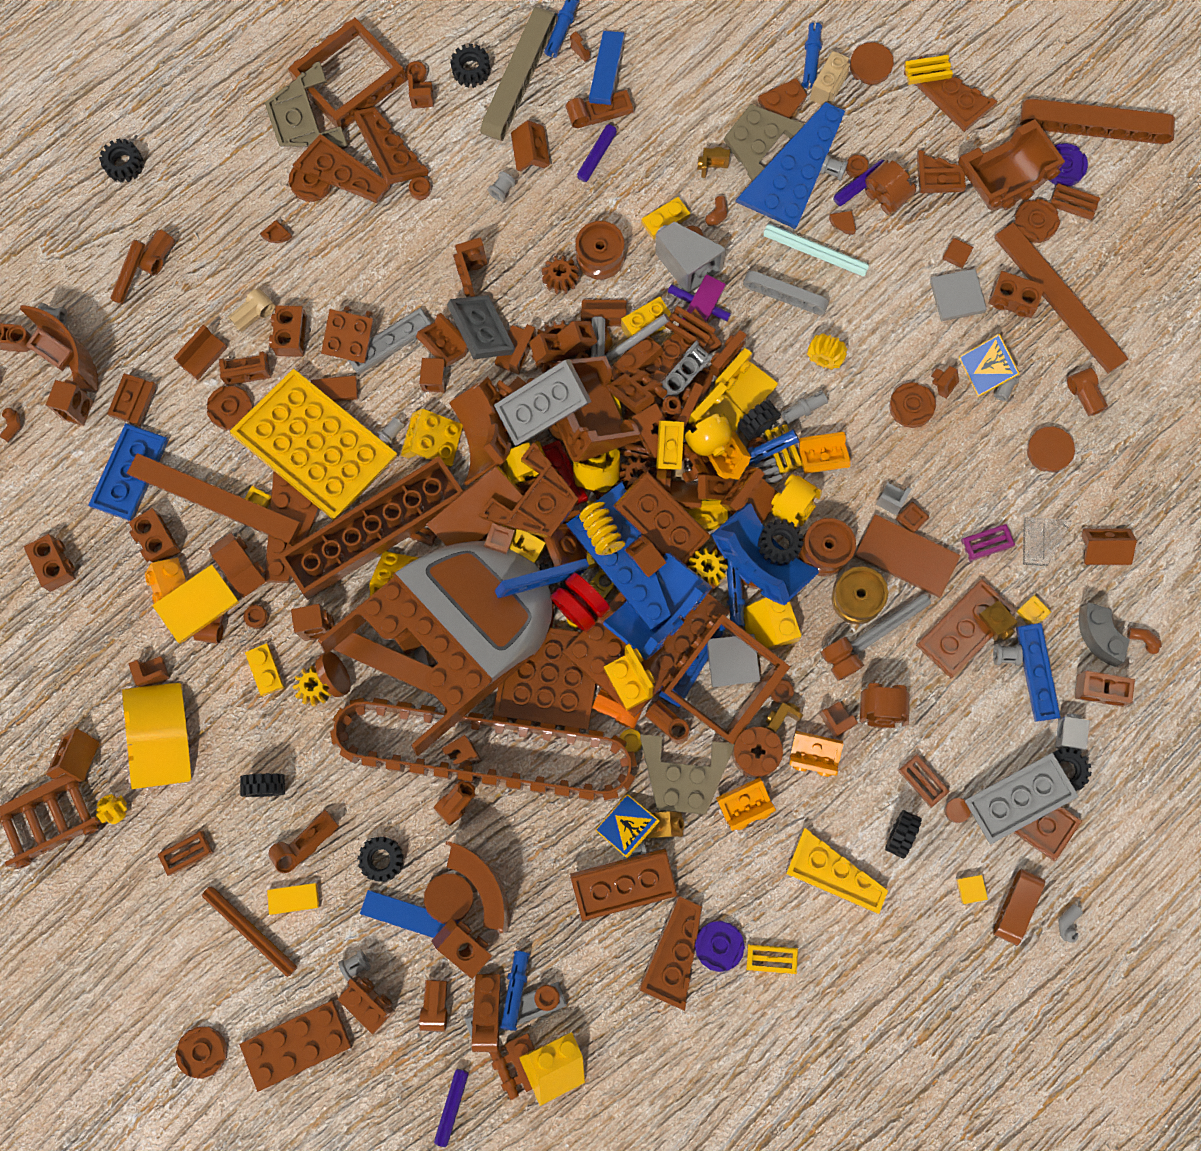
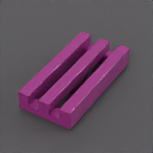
M1007 524L965 537L961 540L962 545L964 544L965 552L968 553L969 562L1015 546ZM1002 531L1005 534L972 546L970 545V542ZM1004 540H1007V541H1008V543H1005V544H1002V545H999V546H996V547H993V548H990V549H987V550L978 552V553H976V554H974V552H973V551H975V550H977V549H980V548H983V547H986V546H989V545H992V544H995V543H998V542H1001V541H1004Z

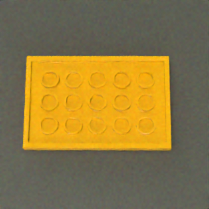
M294 368L230 430L231 436L332 520L338 519L397 458V453Z

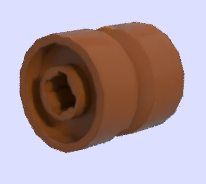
M847 637L834 642L820 652L825 662L833 664L831 672L837 681L850 676L865 666L858 654H851L853 648Z

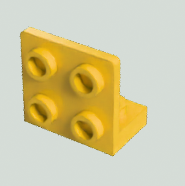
M746 348L739 353L715 381V385L722 382L728 388L724 394L744 414H748L756 405H760L761 402L765 401L778 385L775 380L750 362L752 353Z
M722 382L715 385L693 409L688 423L695 430L697 429L696 424L717 413L719 416L722 413L725 414L732 431L738 429L737 424L745 414L724 394L728 388Z
M423 408L413 412L400 456L409 459L418 455L431 461L440 456L445 465L450 467L453 465L463 425Z
M387 551L382 553L370 580V596L390 581L394 573L418 558Z
M630 644L625 646V656L604 666V671L626 711L652 698L653 683H655L651 672L648 669L646 671L643 669L641 663L643 659L638 649H632Z

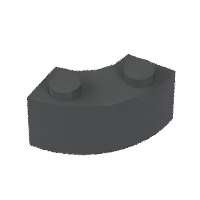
M1089 602L1082 606L1079 610V629L1089 650L1097 658L1111 666L1116 667L1124 663L1130 639L1121 635L1115 628L1112 621V609Z

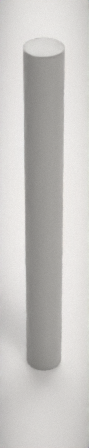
M663 314L604 356H606L610 363L670 321L669 317Z

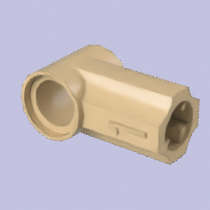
M260 288L252 290L247 295L246 302L228 316L240 332H243L257 319L268 317L275 310V304Z

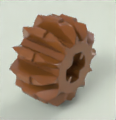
M555 255L553 262L547 260L545 263L546 267L542 268V275H544L542 282L547 284V289L549 291L554 289L556 294L560 290L567 294V288L574 290L575 282L579 281V268L574 266V261L572 259L566 261L564 255L561 260H558Z
M637 457V462L634 463L629 458L628 465L621 464L622 471L619 472V478L621 479L619 484L623 482V485L626 486L625 489L628 490L637 480L633 475L641 476L644 471L649 472L656 480L657 476L653 475L656 469L655 467H649V460L641 463V457Z

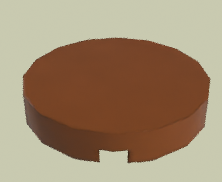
M876 42L858 46L853 51L850 59L852 75L867 85H876L884 82L891 74L894 65L893 55L890 50Z
M293 168L289 173L288 182L292 192L297 198L306 202H315L323 199L333 187L329 183Z
M1043 199L1028 200L1019 206L1014 216V224L1029 242L1041 243L1055 235L1060 225L1059 213L1048 201Z
M918 383L902 384L896 388L890 398V413L894 420L904 427H921L928 423L934 415L936 409L935 396L929 388L918 385Z
M233 385L228 387L222 386L216 389L207 401L208 417L214 425L224 430H231L253 409L252 400L246 391Z
M1054 426L1041 428L1028 441V458L1032 465L1041 471L1059 472L1065 469L1074 458V441L1063 429Z
M331 651L327 654L325 652L320 654L315 663L320 682L323 685L327 684L329 687L327 689L328 693L334 697L341 698L347 695L351 689V682L343 662Z
M442 874L435 877L428 884L424 892V905L427 913L437 922L446 924L451 918L458 922L465 918L471 910L473 892L469 883L463 877L456 874Z
M199 1026L188 1030L178 1042L175 1055L178 1067L185 1075L197 1079H204L214 1075L222 1068L227 1058L225 1038L218 1030L211 1027Z

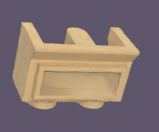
M835 51L831 52L812 86L810 100L820 105H823L825 102L833 103L849 75L850 64L848 63V57Z

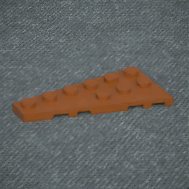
M274 471L270 510L296 520L302 525L292 545L268 535L265 580L267 583H290L292 577L278 555L310 536V530L313 523L315 524L320 509Z

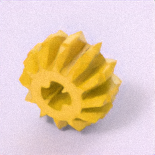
M821 333V335H815L811 340L807 355L810 357V361L816 363V366L820 365L823 369L826 367L833 370L834 368H840L841 364H843L848 349L844 342L839 341V338L832 337L831 334L827 336Z
M704 548V555L696 551V558L689 559V563L692 566L688 568L709 585L713 582L714 585L719 586V579L726 578V574L722 571L727 570L728 565L721 564L725 558L723 556L716 558L717 550H714L712 555L709 554L708 548ZM706 564L711 565V571L709 570L708 573L703 571Z
M310 666L309 673L306 669H301L303 676L296 675L295 679L299 684L293 685V689L298 690L295 697L297 699L302 698L304 705L310 702L313 707L317 706L318 699L321 703H326L325 694L329 697L332 695L327 691L329 688L327 684L323 685L320 682L316 667ZM315 681L318 684V686H315L314 689L311 690L309 686H312Z

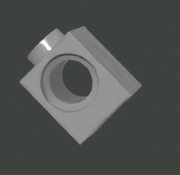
M1067 714V716L1058 719L1055 748H1074V751L1086 750L1090 720H1084L1078 714Z

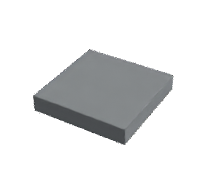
M975 269L931 277L930 284L941 322L986 312L987 309Z
M736 636L714 638L708 641L707 651L712 687L760 681L757 652Z

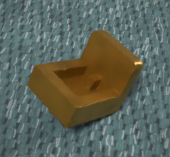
M722 147L703 148V156H698L697 170H702L701 178H706V167L728 168L730 149Z
M1000 600L982 611L979 615L994 634L993 639L995 642L1000 639L1005 641L1014 635V629L1018 622Z
M790 702L787 705L782 703L778 711L772 710L765 721L769 724L767 729L776 733L786 715L799 722L803 717V714L800 713L801 709Z
M681 812L651 813L660 822L646 838L683 837L684 820Z

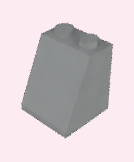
M676 222L662 226L656 233L655 254L684 291L690 292L701 285L706 274L713 277L723 270L725 255L723 246Z

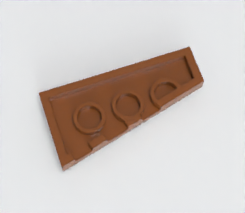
M945 70L932 71V73L943 72ZM923 73L913 74L912 76L923 75ZM956 76L949 79L915 84L963 132L992 110L998 102L992 97L988 99L981 95L982 92L975 87L971 89L962 83L963 80Z
M375 107L354 111L353 117L387 185L412 180L419 176H428L429 170L425 165L422 166L417 161V156L413 151H409L404 146V141L399 135L396 136L392 132L390 124Z
M321 134L293 164V169L375 203H378L390 189V185H387L382 177Z
M695 308L691 314L705 322ZM687 321V322L690 323L691 325H693V326H695L696 328L700 329V328L697 327L696 325H694V324H692L691 322ZM682 325L679 326L681 329L688 332L692 336L696 337L702 342L704 341L703 338L687 330ZM674 333L661 345L663 353L644 370L651 375V378L657 370L668 375L684 357L683 355L692 346V343ZM715 334L704 348L708 354L713 353L722 346V343Z
M677 896L638 990L685 1011L687 989H689V977L694 959L693 952L702 906Z

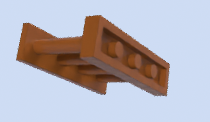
M67 774L61 775L0 806V825H3L15 855L14 858L5 862L6 867L24 868L32 863V859L82 834L90 835L99 830L98 826L104 823L97 817L91 818L79 790L80 783L87 780L86 776L83 781L79 782ZM64 791L70 792L82 824L70 830L57 801L58 794ZM42 802L48 804L60 835L48 841L35 813L36 805ZM20 813L25 814L38 845L24 852L12 822L14 816Z

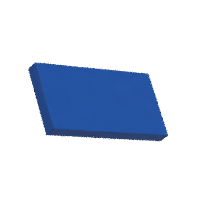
M125 423L88 506L127 521L133 520L149 484L129 476L127 471L137 453L159 462L169 439Z

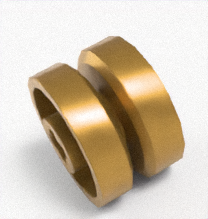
M861 566L851 568L842 574L833 588L831 600L833 609L840 618L848 623L858 625L868 623L877 617L887 603L889 592L887 583L881 574L871 568Z

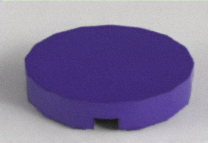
M1069 143L1055 145V148L1065 162L1059 169L1061 171L1060 174L1049 181L1054 185L1061 184L1067 187L1079 183L1085 176L1088 168V160L1085 153L1083 155L1080 148Z
M724 921L710 922L702 927L697 934L695 941L696 955L700 962L708 969L717 972L728 971L737 966L743 958L745 949L743 937L732 924Z

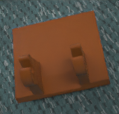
M345 306L344 310L341 311L329 309L321 354L366 363L374 319L370 318V316H373L372 311H366L364 315L360 316L349 313L351 311L349 306Z

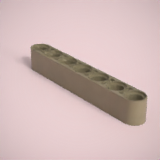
M534 7L484 116L480 129L481 134L503 141L553 32L557 13L540 7Z

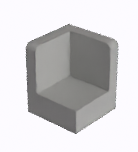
M888 483L876 505L897 515L912 489L907 487L903 491Z

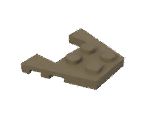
M320 62L313 64V67L300 74L290 85L285 86L264 102L280 147H309L319 134L340 148L349 147L341 126L320 133L306 91L309 88L327 83Z
M750 104L726 134L724 141L738 162L743 164L750 179L754 180L764 170V167L759 163L781 135L785 134L792 139L805 124Z
M641 734L640 741L656 809L660 811L706 815L732 754L734 744L713 741L710 767L661 762L662 736Z

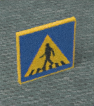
M1000 334L959 356L978 397L1020 375Z
M626 794L595 831L628 858L660 821L631 796Z

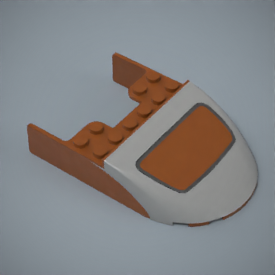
M471 541L445 546L432 551L394 573L390 581L318 639L322 650L327 654L367 621L381 637L388 640L398 637L408 629L433 656L438 664L427 673L425 683L432 694L447 709V714L411 744L417 756L422 754L536 654L546 638L552 618V600L548 585L498 598L495 593V589L504 580L540 571L535 563L509 548L507 554H503L484 547L485 541Z

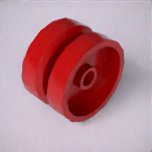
M573 572L565 580L566 587L570 593L563 588H557L550 595V598L569 621L585 633H588L596 625L595 619L590 612L596 617L603 618L611 608L605 599L585 579Z

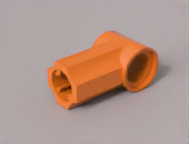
M602 689L598 693L592 709L614 718L617 723L633 730L643 711L642 709L634 718Z

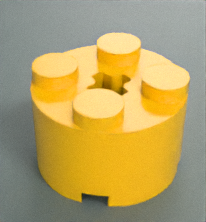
M535 441V444H537V446L540 448V451L545 456L540 442ZM530 443L510 449L505 462L499 465L501 470L516 486L540 475L521 462V458L529 449Z
M619 449L585 461L573 462V477L575 485L578 487L598 490L604 493L608 492L619 479Z
M791 474L785 482L786 488L782 494L778 492L773 498L771 504L774 506L771 512L772 515L781 521L783 519L788 520V525L793 522L795 524L793 528L796 529L799 526L802 527L816 507L814 500L815 498L820 500L822 490L799 475Z

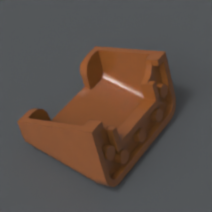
M606 356L570 360L592 401L556 423L573 462L585 461L635 442L640 436L638 425L632 419L622 421L607 385L613 376V369ZM557 361L556 364H555V366L558 365V364H560V363L563 362V361Z

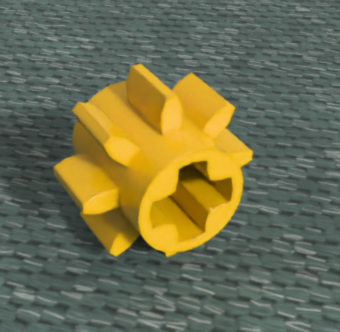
M108 794L98 801V808L96 809L98 813L96 816L102 823L107 821L110 824H116L125 818L127 802L121 795L116 798L115 795Z

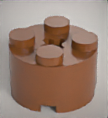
M888 159L865 179L867 186L865 190L866 195L871 200L877 199L881 203V209L888 215L896 212L916 193V186L914 183L910 186L907 181L910 178L909 174L895 161L892 160L888 163Z
M870 683L867 689L861 691L860 723L863 724L866 720L868 721L867 726L877 728H895V723L901 722L902 727L909 724L910 694L907 692L906 686L894 685L890 688L882 687V684Z
M752 727L743 731L735 741L732 751V759L738 770L743 775L756 779L770 775L779 766L783 756V747L779 736L764 727ZM756 747L760 748V752H763L759 758H755V754L751 753Z

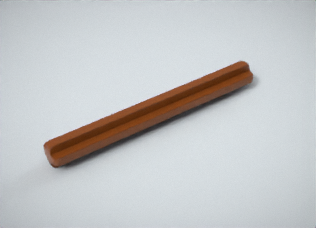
M209 886L203 892L202 897L285 976H291L295 972L297 966L214 887Z

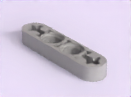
M748 271L743 281V285L752 291L817 315H824L829 305V301L823 296L759 272Z

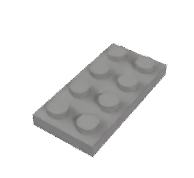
M570 359L505 397L494 404L514 445L519 446L592 401Z
M1050 753L964 801L991 845L1079 796L1054 754Z

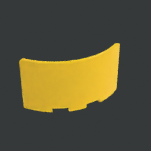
M181 683L122 689L131 789L189 782L191 780V769Z

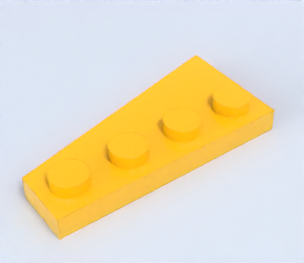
M803 829L786 874L876 914H880L888 890L831 849L830 846L814 836L809 830Z

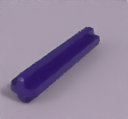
M610 124L605 126L577 173L579 180L583 182L589 180L617 133L616 127Z
M885 160L878 161L835 194L834 202L838 206H842L867 187L865 179Z
M455 1070L434 1140V1144L437 1146L446 1147L448 1145L469 1075L466 1070Z

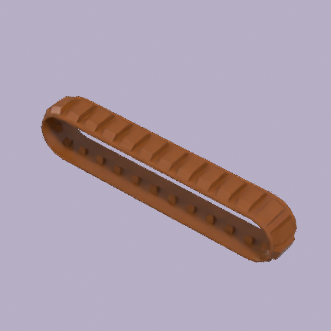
M363 697L350 700V705L344 709L339 708L332 719L335 723L334 729L330 731L333 746L341 748L339 755L354 764L361 760L362 765L369 768L380 769L381 765L385 764L386 769L389 771L403 773L405 768H410V773L427 776L428 772L431 771L434 772L436 778L451 780L452 775H457L459 781L463 780L474 784L477 778L482 779L483 785L499 787V783L503 782L506 783L508 789L520 791L523 790V786H530V791L533 793L546 794L547 789L555 790V796L570 798L571 793L579 794L580 800L593 802L595 796L603 797L604 802L619 799L618 793L623 789L629 791L636 779L631 770L637 768L634 751L627 752L625 748L627 745L626 741L616 735H613L612 738L604 737V732L589 730L588 734H581L580 728L565 726L564 731L557 730L555 724L541 723L540 727H534L532 721L517 719L516 724L509 723L508 717L494 715L492 720H487L484 714L469 712L468 717L464 716L458 721L471 724L472 730H479L480 726L495 728V733L503 734L504 729L519 731V737H527L528 733L543 735V740L550 741L552 736L567 738V744L572 745L575 744L576 740L591 742L592 748H598L599 744H607L611 746L610 751L614 754H617L620 750L625 755V758L620 759L621 766L629 767L627 776L619 775L617 780L621 784L617 788L613 789L612 784L604 785L605 791H594L593 784L585 783L584 788L580 789L569 787L567 780H561L559 785L545 783L544 777L540 776L536 777L535 782L521 780L520 773L514 772L511 778L497 776V772L494 769H489L487 774L473 772V766L465 765L462 771L449 769L448 762H441L439 767L425 765V759L417 758L415 763L402 762L401 755L395 754L391 760L378 758L375 751H370L368 756L357 755L359 748L352 745L348 749L345 741L349 740L348 732H344L346 725L349 726L353 721L351 718L356 713L360 716L365 714V710H376L377 715L384 716L386 712L400 713V719L408 720L409 716L413 715L424 717L425 723H432L433 719H441L447 714L446 708L444 713H440L439 709L434 706L421 705L420 709H415V705L412 703L398 701L397 705L394 706L387 699L374 698L373 702H368Z

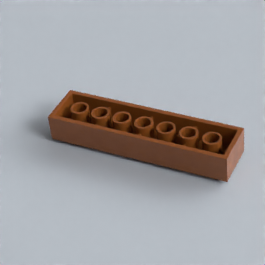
M438 456L278 556L302 594L309 600L427 526V521L460 495L463 490L441 457Z

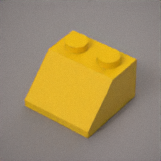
M766 597L743 608L745 631L748 634H754L755 639L767 649H777L799 642L802 636L790 601L784 606Z
M572 1032L564 1034L519 1057L540 1106L585 1083L583 1056Z

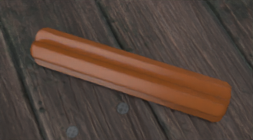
M139 240L132 241L110 299L116 303L122 304L124 302L145 249V244Z

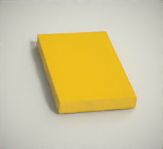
M211 564L152 606L176 641L181 644L240 602L216 568Z

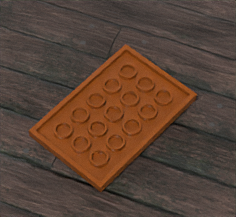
M619 592L608 604L611 610L603 618L596 617V625L588 633L583 631L563 652V655L625 709L604 671V666L625 656V646L627 644L603 625L604 620L627 601ZM709 593L695 611L692 609L685 618L681 619L684 621V624L673 636L668 635L663 646L648 660L642 657L643 669L645 671L648 669L655 680L652 698L663 687L661 683L666 675L669 673L673 674L676 671L678 659L684 653L687 655L691 650L692 646L690 644L698 634L702 635L706 630L705 624L712 615L716 616L718 613L726 617L729 615L730 611ZM652 698L627 711L635 718Z

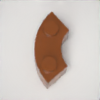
M231 532L208 549L229 582L241 597L244 598L266 582L262 575L265 573V570L258 561L254 563L245 551L248 546L240 536L236 538Z

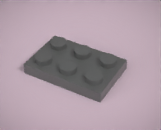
M489 295L455 298L448 301L447 306L473 359L513 354L515 347Z

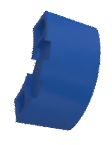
M746 503L743 508L738 510L712 533L713 539L723 557L731 559L738 568L735 572L747 584L754 583L762 590L761 594L785 606L819 573L818 568L810 566L797 558L794 561L791 560L787 565L784 562L782 566H778L777 561H775L774 565L771 564L770 558L765 560L763 558L765 554H760L759 550L761 547H758L759 536L765 527L757 517L752 504ZM772 538V543L776 548L785 550Z
M671 553L664 555L663 558L667 563L655 572L671 618L652 632L629 602L626 601L603 622L605 627L627 645L630 644L632 649L637 648L645 660H648L663 646L668 635L673 636L684 624V621L681 619L685 618L692 609L695 611L712 588L711 585Z

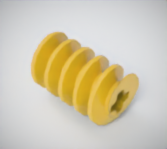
M597 502L587 506L579 516L598 555H610L625 546L624 541H618L621 538V534L614 533L618 529L617 526L610 525L614 521L613 517H606L610 513L609 509H602L605 506L604 502Z

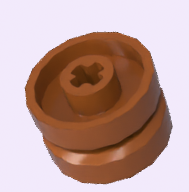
M594 221L586 224L579 231L575 240L577 264L580 270L586 276L596 280L615 276L625 262L624 237L621 230L612 223Z
M823 518L815 521L803 535L802 541L804 543L798 555L800 561L818 568V576H832L839 573L852 559L856 550V538L852 529L844 522L835 518Z

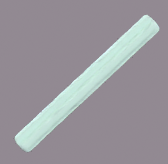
M768 224L764 230V236L858 275L865 276L868 271V263L774 225Z

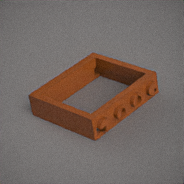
M356 17L344 23L339 30L327 36L322 43L310 49L305 56L294 61L288 68L292 80L295 81L300 74L313 67V64L324 62L358 35L390 68L336 111L314 87L306 90L309 99L336 128L341 126L343 130L355 121L353 117L354 111L374 107L407 81L404 68Z
M718 613L716 616L712 615L705 624L707 628L703 634H698L690 644L692 648L688 654L684 653L678 659L676 671L673 674H667L661 683L663 687L660 691L727 742L734 744L791 666L725 615ZM720 625L773 665L726 730L672 690Z

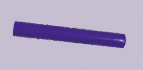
M672 284L668 289V293L688 303H691L695 296ZM715 306L712 312L713 315L727 322L731 316V313Z

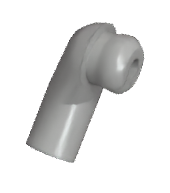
M1075 904L1058 921L1061 938L1070 943L1077 941L1079 934L1076 933L1074 922L1083 913Z

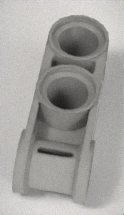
M697 340L661 382L663 384L662 387L667 390V395L663 399L668 396L677 397L714 356L712 353L708 354L701 348ZM682 368L686 369L688 374L684 373ZM669 384L673 385L675 390L671 389Z

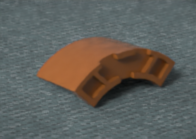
M20 305V310L37 325V328L39 327L74 351V357L70 361L69 366L72 371L73 381L79 384L78 387L84 391L98 392L97 368L86 347L50 313L36 307Z
M488 376L449 403L463 425L469 445L470 468L464 481L465 485L484 475L496 464L499 466L504 463L511 448V443L508 442V431L494 404L502 399Z
M446 841L445 845L451 846L447 868L456 870L467 877L480 894L484 907L483 927L498 930L500 933H507L510 917L509 902L498 874L477 853L456 843Z

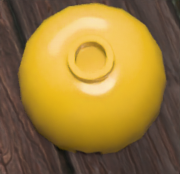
M717 413L696 424V431L691 433L689 430L684 435L685 441L693 452L702 456L713 454L714 457H717L727 450L725 446L731 440L732 430L725 414L722 413L719 416Z

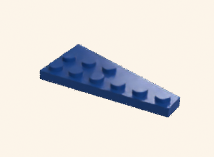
M825 102L735 202L796 229L845 111Z
M621 482L594 503L604 502L605 506L602 509H609L610 513L606 517H613L614 521L610 525L617 526L618 529L614 533L621 534V538L618 541L625 542V546L610 555H598L591 543V538L587 535V530L584 529L583 522L579 518L580 514L566 524L653 632L671 618V614L656 573L647 577L637 563L625 552V549L642 535L613 507L626 492L623 482Z

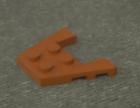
M533 442L522 456L521 462L540 475L513 511L491 497L479 513V517L551 539L578 503V498L563 478L558 475L550 461L545 458L537 444Z

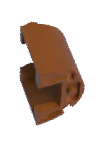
M1034 119L1018 127L1010 141L986 153H983L978 147L960 156L958 165L989 210L1003 208L1006 211L1012 208L1019 200H1028L1035 194L1034 191L1046 181L1057 177L1061 172L1059 169L1065 160L1037 120Z

